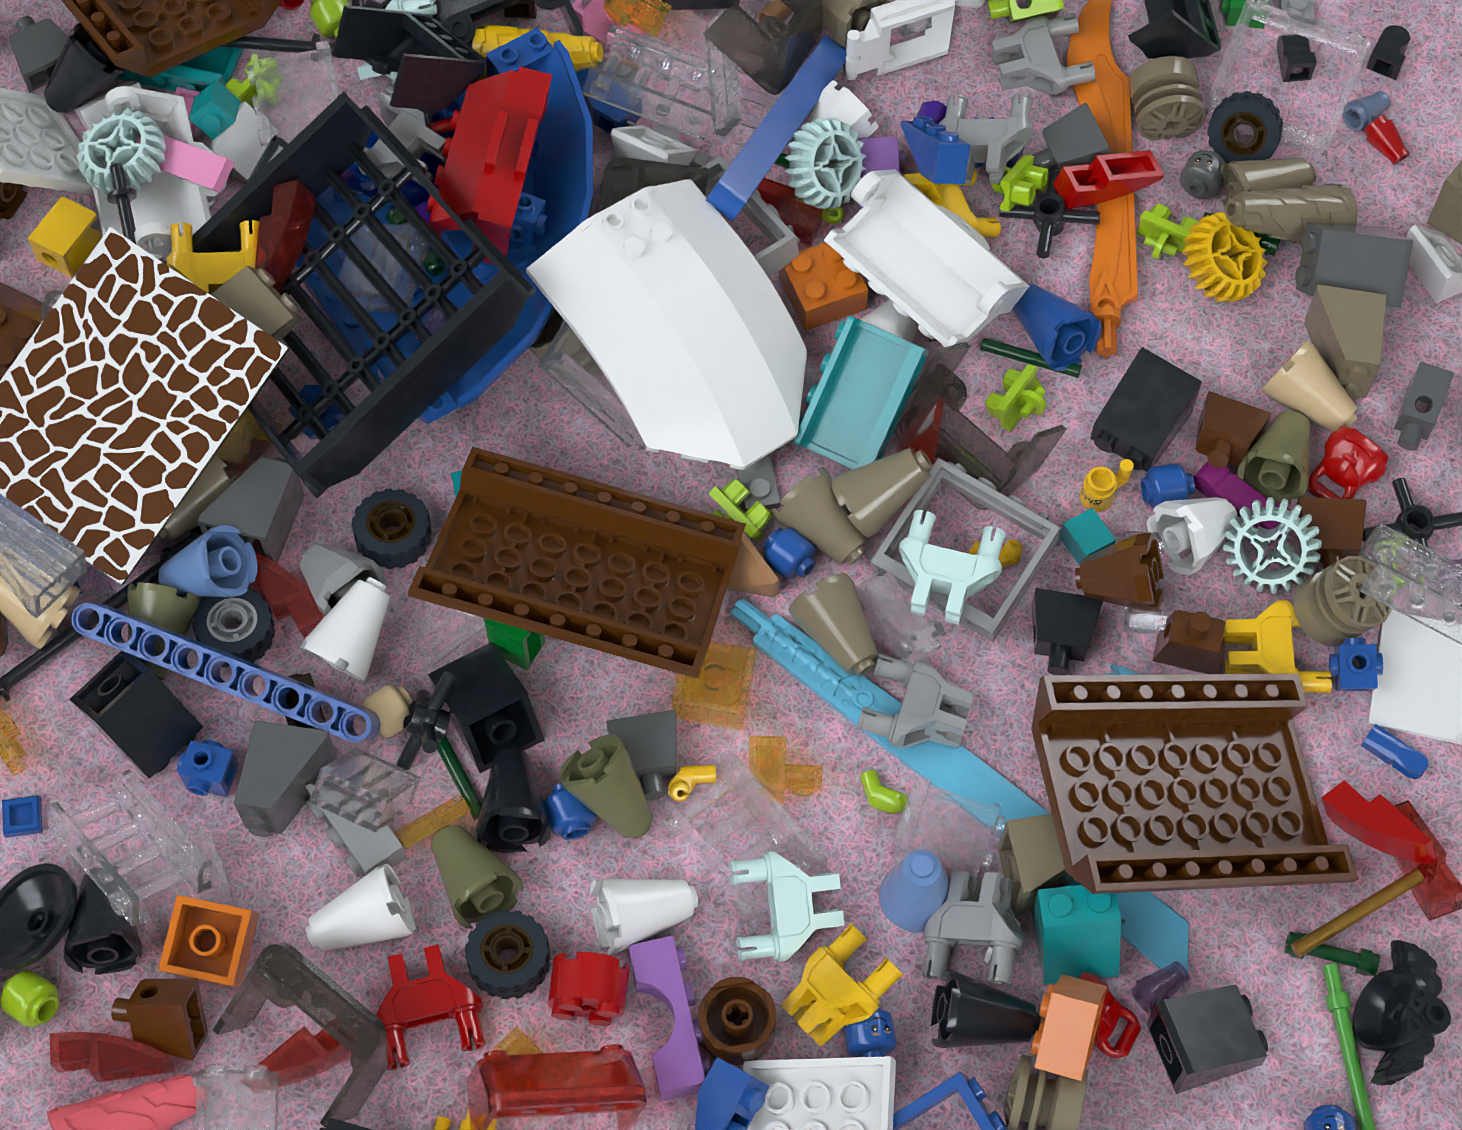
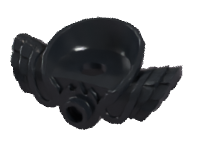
M1393 940L1390 944L1393 969L1378 973L1368 982L1357 999L1353 1013L1352 1029L1357 1042L1363 1048L1385 1052L1380 1058L1378 1066L1374 1070L1375 1074L1371 1079V1083L1380 1086L1395 1084L1396 1081H1400L1423 1068L1424 1057L1431 1053L1435 1046L1433 1036L1443 1033L1451 1022V1014L1447 1005L1437 998L1442 990V981L1436 974L1437 962L1417 945L1401 940Z

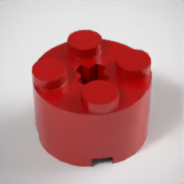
M577 952L576 959L565 960L566 953L557 954L553 960L548 1006L552 1008V1017L561 1020H572L574 1015L589 1017L588 1022L590 1024L610 1026L612 1018L620 1017L624 1014L630 966L627 963L621 968L619 967L620 959L593 952Z

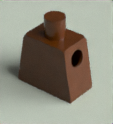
M1209 391L1198 421L1195 450L1200 454L1208 456V462L1214 467L1222 468L1227 464L1239 467L1242 459L1246 457L1245 455L1265 432L1271 413Z
M1299 497L1296 505H1300L1302 508L1298 517L1302 518L1310 514L1312 521L1306 527L1317 526L1319 528V533L1313 538L1321 540L1322 546L1320 549L1313 551L1320 554L1319 562L1322 563V570L1347 556L1359 555L1362 546L1367 506L1366 500Z
M1174 610L1159 628L1152 661L1205 674H1220L1226 648V622L1221 619L1212 618L1205 612L1191 613L1183 610Z
M143 979L138 983L129 999L118 997L112 1005V1019L114 1021L130 1023L133 1041L137 1046L194 1060L206 1039L208 1029L197 979Z

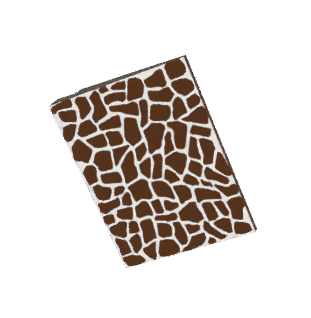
M109 227L0 380V502L109 577L124 585L289 351L288 347Z

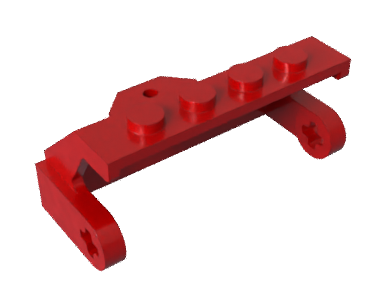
M520 66L518 72L510 70L468 85L461 111L454 110L450 129L455 130L453 138L447 137L442 157L447 158L445 166H438L434 185L439 186L440 196L463 221L471 219L505 257H507L512 225L539 124L543 122L552 80L551 74ZM430 195L426 213L431 214L428 224L437 234L442 237V231L462 230ZM475 243L473 244V250L477 247ZM487 256L483 260L485 263L493 264Z

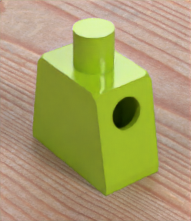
M1016 0L987 1L991 20L1008 16L1010 23L1028 20L1040 15L1046 16L1059 13L1064 9L1063 0H1026L1028 7L1019 8Z

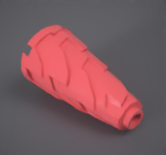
M182 1073L159 1082L154 1081L121 1092L112 1091L75 1104L59 1106L46 1113L52 1130H169L173 1125L198 1113V1109L203 1106L202 1100L207 1099L208 1096L199 1076L192 1079L190 1074L184 1076Z

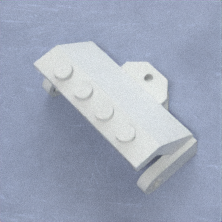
M128 86L116 87L106 94L107 109L111 115L114 110L121 112V114L127 108L134 113L139 110L145 116L153 119L165 136L213 153L203 143L193 141L184 97ZM104 162L103 168L106 169L107 163ZM161 171V173L152 174V183L145 181L142 184V191L132 188L137 191V198L130 203L136 227L134 232L136 245L164 263L172 252L170 225L179 223L180 236H183L182 222L189 223L193 227V235L211 218L209 208L213 205V200L220 193ZM93 187L103 236L109 227L123 235L117 204L109 203L107 194L105 195Z
M895 169L867 173L858 182L851 194V197L864 207L842 229L831 230L824 239L827 244L844 258L843 263L850 270L856 273L860 272L869 280L868 285L878 294L888 296L894 302L892 305L896 311L905 317L910 316L919 324L918 329L922 334L930 339L935 338L949 351L962 348L996 316L1009 313L1030 287L989 251L990 247L984 237L959 215L941 205L937 206Z

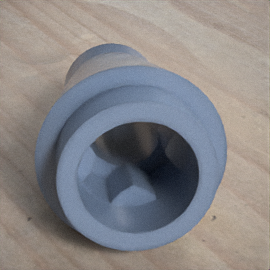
M1378 91L1373 95L1350 101L1343 111V120L1351 130H1364L1384 110L1389 108L1390 99L1386 93Z

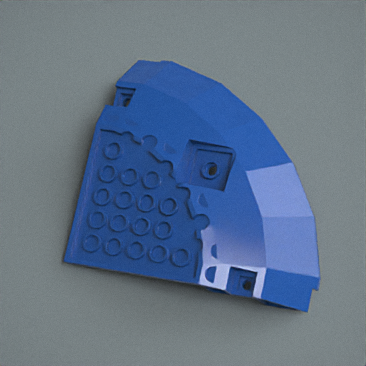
M538 27L486 53L487 78L510 70L518 72L519 66L552 75L543 122L539 124L521 191L546 200L544 215L548 216V222L543 235L537 234L531 246L510 240L506 257L535 288L536 292L526 301L514 327L417 418L426 424H430L457 408L462 409L476 401L538 339L554 307L528 276L526 268L566 237L583 221L588 219L593 203L592 119L568 50L560 40L554 42L553 48ZM466 90L444 110L432 114V121L437 122L452 117L454 110L461 111ZM455 130L440 134V136L444 139L447 137L453 138ZM425 152L419 160L428 166L427 172L433 175L434 178L431 182L434 185L438 166H445L446 163ZM359 168L342 177L363 202L367 203L378 192V187L370 178L362 175ZM410 180L400 190L402 195L415 209L419 204L429 200L430 193L413 180ZM331 185L316 199L339 226H343L353 216V210ZM388 201L374 215L424 270L421 264V257L403 234L395 233L390 223L386 220L387 214L395 208ZM307 209L292 222L314 249H318L328 240L329 234ZM365 224L350 237L353 243L409 308H413L424 297L423 290ZM463 230L442 231L441 238L460 259L464 260L473 251L474 242ZM281 232L274 241L296 270L304 263V257L284 233ZM341 248L336 250L325 261L384 332H388L399 321V316ZM482 261L472 273L485 286L499 272V269L494 264ZM447 266L444 273L437 277H431L426 271L425 273L434 283L438 284L450 273V268ZM314 271L304 281V284L334 327L358 356H362L373 346L372 338ZM460 282L446 296L459 310L474 295ZM435 306L421 321L434 334L448 319ZM409 330L395 345L408 359L422 343ZM384 354L369 369L382 383L397 368Z

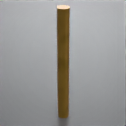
M1415 868L1291 944L1293 952L1300 958L1424 882L1422 873Z

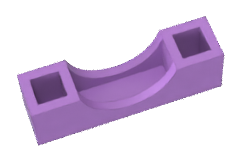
M673 936L629 945V957L637 992L651 994L662 1000L669 1007L675 1020L674 1030L670 1039L660 1050L652 1055L660 1099L665 1101L697 1094L711 1068L708 1056L700 1057L697 1043L703 1042L699 1029V1019L692 1020L689 1006L695 1005L691 982L684 984L681 970L687 969L683 947H675Z

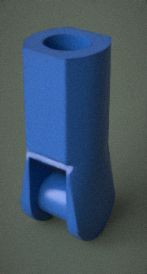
M1377 724L1373 726L1361 744L1363 748L1388 765H1392L1393 768L1408 778H1420L1428 767V760L1422 753L1405 745L1404 742Z

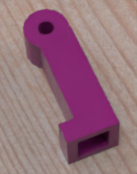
M1207 461L1193 476L1195 488L1207 498L1218 497L1227 499L1235 507L1237 517L1242 518L1240 509L1243 506L1253 512L1252 503L1255 500H1259L1263 508H1266L1267 498L1234 473H1230L1226 466L1217 468ZM1281 502L1275 505V507H1280ZM1268 520L1256 523L1253 526L1256 528L1261 526L1264 529H1274L1280 522Z

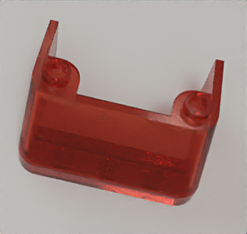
M620 1044L606 1045L597 1051L507 1055V1051L504 1050L488 1051L483 1054L484 1058L476 1062L467 1078L471 1130H486L493 1119L616 1112L618 1130H628L647 1105L646 1088L632 1052L623 1050V1045Z

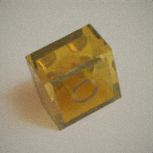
M710 641L699 678L696 679L677 674L671 702L672 710L675 709L676 719L744 730L756 670L757 649Z

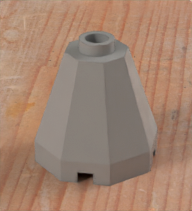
M315 544L304 552L299 564L323 618L358 580L366 582L367 578L371 577L388 586L381 567L373 560L329 544Z

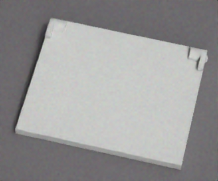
M1391 610L1386 621L1382 623L1378 653H1382L1383 674L1377 675L1378 688L1372 691L1368 725L1374 726L1377 724L1386 729L1462 745V623Z

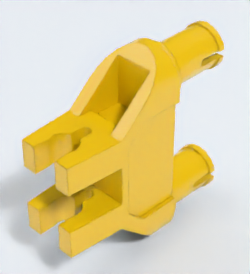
M977 170L973 172L971 184H936L923 177L920 173L904 175L910 183L937 206L941 205L959 215L983 237L997 238L1001 231L999 219L997 217L976 218L973 212L970 211L959 185L973 186L975 184Z
M252 220V234H249V221H243L239 224L241 232V251L194 253L192 225L182 222L183 236H180L179 223L170 225L172 252L166 259L167 266L208 294L214 292L246 266L259 270L261 267L265 269L268 264V254L262 250V224L259 221Z
M1277 600L1255 619L1225 620L1226 644H1251L1252 651H1229L1227 653V660L1224 661V674H1299L1304 693L1330 694L1332 679H1328L1331 677L1329 670L1298 671V668L1295 667L1292 627L1301 626L1296 619L1294 605L1288 600Z
M851 923L828 947L825 945L823 947L819 946L806 962L801 982L781 1004L791 1016L803 1006L793 1018L807 1034L820 1024L810 1034L820 1046L824 1045L843 1026L864 1021L872 1016L880 1008L879 1004L881 1002L878 999L903 976L886 957L863 982L860 980L855 982L843 970L846 967L844 963L864 942L868 941Z

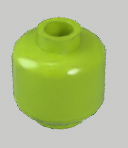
M312 0L309 15L321 35L326 38L337 37L344 5L351 6L349 1Z
M32 970L21 971L5 982L1 994V1007L8 1016L29 1028L37 1027L49 1022L55 1016L59 1007V991L55 984Z

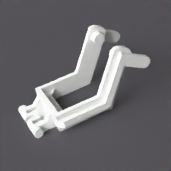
M897 0L871 8L870 19L865 31L850 30L847 34L846 79L855 80L858 74L873 69L876 75L880 76L948 54L955 6L980 8L984 5L985 0ZM927 18L924 36L890 46L891 29Z

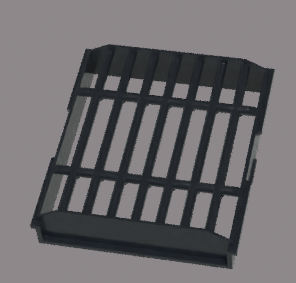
M344 91L192 235L194 253L241 251L239 224L243 221H249V234H252V220L261 222L262 250L268 254L267 267L279 280V286L276 290L281 296L286 293L294 298L348 364V370L336 381L333 380L296 333L291 330L283 340L322 387V394L311 405L308 404L280 368L277 367L270 376V379L295 409L297 418L282 431L257 397L248 408L258 425L316 498H319L329 487L358 475L424 413L427 407L431 406L514 327L526 301L536 292L535 288L471 219L463 221L440 196V191L425 176L427 170L367 105L361 109ZM372 131L405 166L392 179H388L363 151ZM355 162L378 187V192L367 203L363 202L341 177ZM413 176L477 245L464 260L454 253L400 192ZM330 185L353 210V216L343 226H339L316 200ZM388 201L397 208L450 268V273L438 284L432 281L374 215ZM305 209L312 214L329 234L328 240L318 249H314L292 223ZM364 224L423 290L424 297L413 308H409L350 239ZM281 232L284 233L304 257V263L293 273L286 269L267 246ZM339 248L399 316V321L388 332H384L326 264L325 261ZM487 256L499 269V272L484 286L472 271ZM314 271L372 338L373 346L362 356H358L300 286ZM462 282L474 296L458 310L446 295ZM437 306L448 321L432 334L422 323L421 319ZM411 330L422 345L407 359L395 344ZM385 354L397 369L381 383L369 368ZM360 379L371 394L355 407L344 392ZM334 402L345 418L332 431H329L319 416ZM309 427L320 442L303 457L291 440L295 439Z

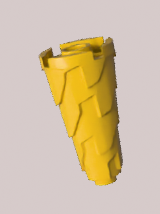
M479 25L481 28H477L475 31L472 48L486 59V53L533 29L500 25ZM539 29L553 48L554 42L561 41L569 52L575 72L595 68L598 62H601L603 59L602 44L597 42L594 37L574 36L567 33L548 32V30ZM486 64L483 74L477 79V81L487 78Z

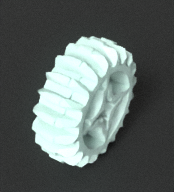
M128 108L122 114L114 110L111 117L102 115V121L99 124L92 123L93 129L91 132L83 133L86 141L78 144L80 153L76 157L80 163L78 166L80 172L92 187H95L105 195L114 191L110 174V166L113 163L122 165L127 188H136L142 191V184L145 181L152 183L151 176L153 173H161L158 164L166 161L163 153L168 150L164 142V134L154 120L145 116L139 110L134 113ZM138 137H141L140 144L136 142ZM104 162L107 163L106 169L103 168Z
M824 118L815 119L811 123L802 125V131L793 133L796 142L787 144L791 150V155L784 157L790 161V167L784 172L791 174L792 178L788 185L796 187L794 195L802 198L803 203L818 209L840 207V204L850 202L853 189L862 179L860 177L861 172L867 170L862 166V160L867 155L860 152L864 143L856 140L858 132L850 130L849 124L834 118H826V120Z
M1272 497L1268 498L1266 508H1263L1259 500H1255L1252 503L1253 512L1243 506L1240 509L1242 518L1233 516L1230 524L1235 529H1227L1224 534L1231 541L1224 543L1223 550L1233 553L1226 558V563L1228 565L1238 564L1233 571V575L1237 577L1245 573L1246 577L1243 582L1245 586H1249L1252 580L1257 581L1256 590L1258 592H1262L1265 584H1270L1271 593H1277L1280 583L1286 591H1290L1292 589V580L1301 585L1305 580L1303 573L1312 575L1315 568L1311 563H1318L1320 560V554L1313 551L1320 549L1322 546L1321 540L1313 538L1319 533V528L1317 526L1306 527L1312 521V516L1307 514L1299 518L1298 515L1302 507L1296 505L1291 512L1287 510L1288 500L1286 499L1282 500L1280 507H1275L1274 499ZM1268 520L1280 522L1274 529H1264L1261 526L1256 528L1253 526L1256 523ZM1291 528L1295 531L1301 542V556L1293 552L1294 548L1286 540ZM1279 534H1281L1277 550L1275 548L1274 551H1269L1264 557L1267 543L1269 542L1270 544L1271 540L1275 541ZM1244 535L1251 539L1250 543L1258 550V556L1254 562L1245 551ZM1272 562H1279L1285 566L1287 564L1291 565L1282 570L1264 569Z

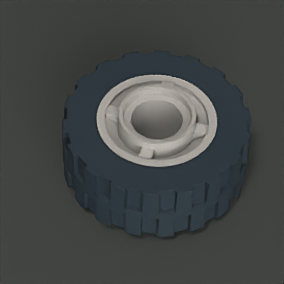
M247 588L249 590L246 593L236 597H207L202 599L194 613V621H192L196 641L252 663L258 658L261 659L265 656L267 649L270 650L272 638H275V624L268 602H265L264 597L260 593L257 594L253 589ZM232 624H241L238 628L227 629ZM227 662L222 665L225 668L230 666Z

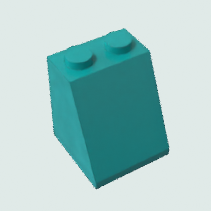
M1082 885L1038 890L1032 915L1043 985L1056 984L1061 974L1075 978L1082 973L1095 974L1101 979L1119 977L1121 915L1117 893L1092 894Z

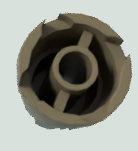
M1331 183L1324 185H1302L1301 188H1275L1274 191H1243L1234 195L1225 207V215L1232 225L1244 227L1246 231L1268 234L1267 236L1270 238L1293 241L1296 245H1301V239L1306 231L1307 223L1357 225L1358 211L1352 191L1349 188L1341 187L1343 185Z

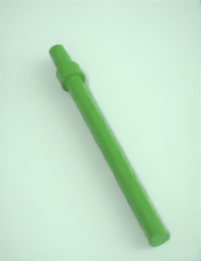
M1328 964L1322 967L1329 994L1325 998L1328 1011L1333 1013L1359 1129L1376 1130L1348 1010L1352 1009L1349 994L1343 990L1338 964Z

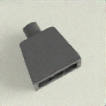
M25 16L16 22L15 27L18 32L11 34L9 40L21 75L30 93L48 84L68 36L51 19L46 18L35 23L32 17Z
M1084 103L1044 128L1042 134L1047 148L1032 156H1034V166L1046 169L1056 166L1060 172L1064 166L1091 164L1096 155L1111 154V151L1088 104Z
M1420 361L1408 385L1394 429L1401 431L1397 442L1400 447L1414 451L1418 449L1421 438L1428 439L1437 422L1454 372ZM1417 400L1428 403L1425 413H1421L1415 408Z
M675 709L606 721L608 735H617L625 743L646 799L657 800L664 797L663 779L673 778L676 774L677 725Z

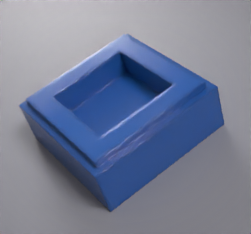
M39 795L2 800L3 835L5 838L43 833L42 802Z

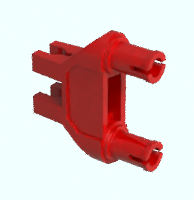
M439 944L424 948L429 971L428 977L409 981L402 953L387 957L393 985L380 1005L372 1023L373 1034L381 1039L385 1068L387 1070H397L396 1053L401 1068L410 1065L403 1035L406 1029L452 1018L457 1022L462 1051H473L470 1035H473L476 1049L486 1045L479 1019V1014L483 1008L482 1000L473 991L445 972Z

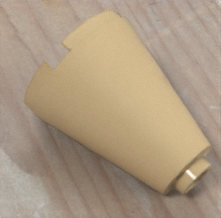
M1308 340L1297 349L1261 388L1268 397L1293 411L1303 414L1311 421L1331 432L1343 426L1350 427L1358 418L1354 414L1358 407L1314 344Z

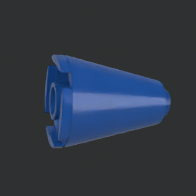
M1028 284L1030 287L1012 310L1044 362L1056 371H1064L1071 364L1081 363L1082 360L1079 357L1086 350L1091 353L1100 338L1102 328L1100 321L1092 312L1035 284Z

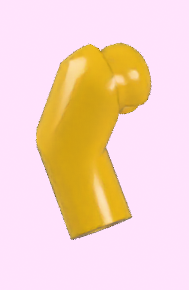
M976 540L968 554L976 555L978 553L979 541ZM1008 540L1004 547H1001L998 560L1002 568L1015 565L1021 560L1023 547L1020 542Z
M716 765L682 766L668 784L669 796L675 801L682 802L688 799L689 794L697 784L716 783Z

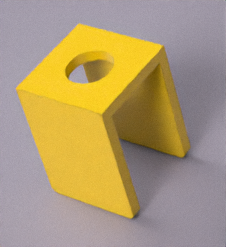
M60 197L27 238L36 260L73 278L103 237L101 232L90 227L97 219L96 213L66 197Z

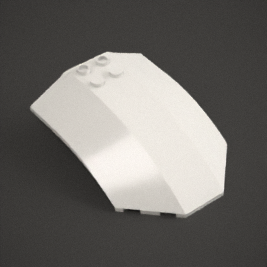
M691 179L645 187L583 221L566 237L527 267L526 273L596 361L634 422L646 445V451L658 453L659 450L679 453L681 458L705 463L713 460L730 464L729 468L744 470L797 437L807 349L784 303L757 260L715 207L706 201L707 198Z

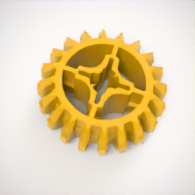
M1217 212L1210 216L1207 215L1189 229L1190 234L1183 239L1187 246L1181 251L1188 259L1183 266L1189 267L1191 273L1187 278H1194L1196 280L1195 289H1204L1205 298L1213 297L1215 302L1225 301L1226 303H1233L1249 297L1253 291L1261 286L1260 281L1266 276L1263 268L1268 264L1262 258V255L1267 251L1260 247L1259 241L1262 237H1256L1252 231L1244 230V227L1232 225L1224 212Z

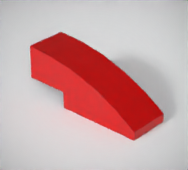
M1151 150L1096 155L1091 164L1064 166L1053 185L1057 193L1063 198L1065 208L1072 209L1103 203L1133 193L1162 180L1164 173Z
M1343 780L1321 797L1326 815L1343 831L1362 843L1384 853L1410 861L1431 864L1436 860L1431 839L1383 795L1379 794L1372 801L1368 802L1351 785Z

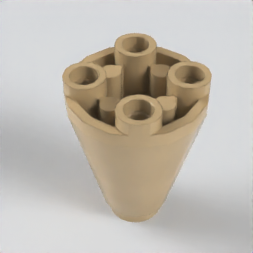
M0 558V612L29 643L41 649L52 634V631L47 628L49 626L52 628L58 627L68 612L63 605L65 604L70 607L81 592V589L69 581Z

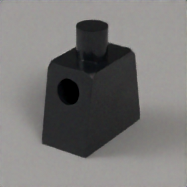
M1035 588L1032 600L1034 654L1049 656L1047 671L1050 674L1068 675L1071 660L1084 662L1103 601L1088 598L1085 595Z

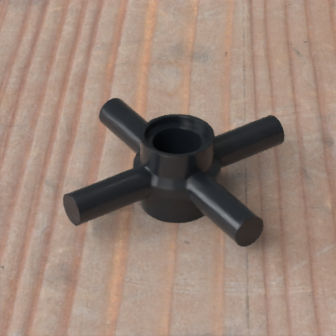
M1052 171L1050 173L1047 193L1039 195L1034 202V206L1015 205L1010 212L999 211V217L1033 220L1037 230L1040 232L1036 255L1043 259L1049 257L1052 238L1063 231L1065 222L1099 225L1100 222L1099 211L1065 208L1063 198L1057 193L1053 185L1060 173L1059 171Z
M1397 478L1392 481V485L1401 513L1398 515L1395 523L1364 528L1362 540L1363 542H1369L1394 536L1401 538L1406 546L1414 548L1422 575L1424 577L1436 574L1437 570L1427 541L1435 530L1462 526V512L1433 516L1428 508L1422 505H1414L1406 479ZM1408 524H1414L1420 530L1413 529Z
M448 671L443 673L432 696L427 690H420L416 694V699L410 704L408 708L409 715L403 721V730L412 734L396 763L401 769H410L421 746L426 753H433L437 750V743L444 737L450 722V712L441 708L457 680L453 673Z

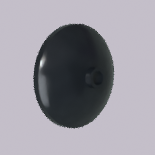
M50 863L34 865L18 873L0 890V968L16 970L38 962L47 956L67 933L76 911L77 888L73 877L62 867Z

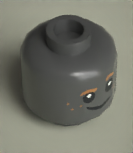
M1200 150L1194 152L1188 158L1181 172V186L1192 197L1198 199L1213 198L1220 192L1223 186L1224 178L1220 168L1226 162L1221 155L1214 151Z

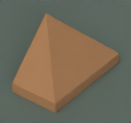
M743 533L728 589L775 597L779 594V579L746 534Z

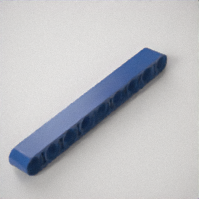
M827 35L816 46L707 197L706 201L731 221H734L794 136L793 133L797 132L812 111L823 89L834 80L845 64L846 49Z
M83 603L76 607L72 613V625L81 635L317 729L328 731V733L352 742L369 741L375 738L380 731V719L371 709L108 605ZM95 610L99 615V623L92 629L89 625V616ZM128 623L132 628V636L130 640L125 642L121 631L124 625ZM161 636L165 641V650L162 654L158 655L155 652L154 643ZM194 649L198 654L199 660L192 669L187 663V655ZM227 662L231 666L232 675L225 682L220 676V668ZM259 675L263 677L266 684L265 690L260 695L256 694L253 689V682ZM292 688L299 694V703L293 709L289 707L286 701L287 693ZM325 702H328L333 709V715L327 722L322 720L319 713L321 705ZM358 715L363 716L367 723L366 730L362 735H358L353 729V721Z

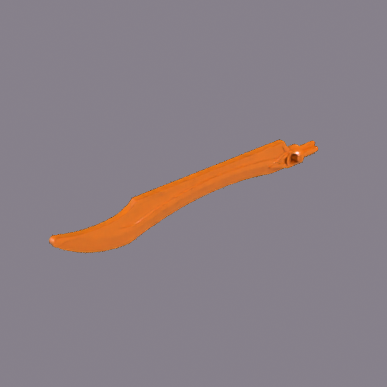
M1089 0L1078 17L1079 33L1071 34L1066 67L1092 61L1096 81L1072 86L1079 106L1084 103L1088 104L1110 148L1111 154L1132 152L1129 77L1115 63L1110 45L1109 17L1112 0ZM1134 192L1097 204V211L1100 212L1099 225H1096L1094 255L1089 277L1090 312L1096 316L1102 326L1101 335L1096 345L1097 355H1102L1103 358H1109L1110 355L1117 354L1116 329L1122 324L1121 311L1126 305L1137 301L1138 298Z

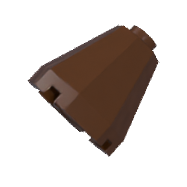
M1152 532L1140 533L1083 558L1080 567L1075 569L1077 588L1082 589L1084 595L1088 598L1144 612L1159 611L1164 599V588L1157 589V585L1160 579H1164V570L1158 541L1156 539L1153 540L1154 535Z

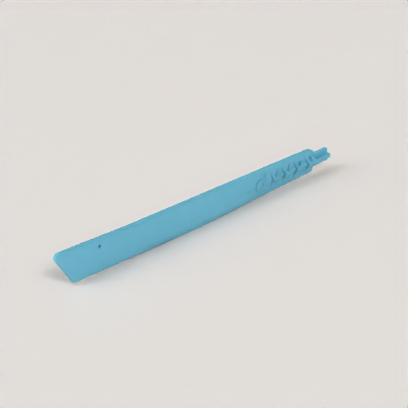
M745 599L738 600L735 603L730 615L756 634L753 637V645L855 726L858 725L863 706L894 717L895 714L900 713L901 702L866 677H858L856 673L848 675L814 640L782 617L775 614L772 618H769ZM862 730L999 839L1007 820L1050 814L960 744L958 748L927 741L912 747L899 748L890 745L891 742L887 741V737ZM1073 880L1066 886H1075L1081 884L1077 880ZM1151 892L1117 893L1121 920L1125 921V924L1121 923V937L1175 982H1185L1188 975V922Z

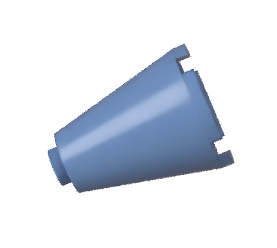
M220 525L211 528L162 564L158 575L160 585L176 588L179 596H187L188 592L198 597H236L242 595L249 590L247 589L249 584L254 582L257 576V558L254 548L250 542L245 543L238 535L241 532L235 527Z
M927 850L913 851L896 864L882 880L879 890L881 909L891 922L904 930L914 933L924 932L929 918L947 900L950 880L938 857Z

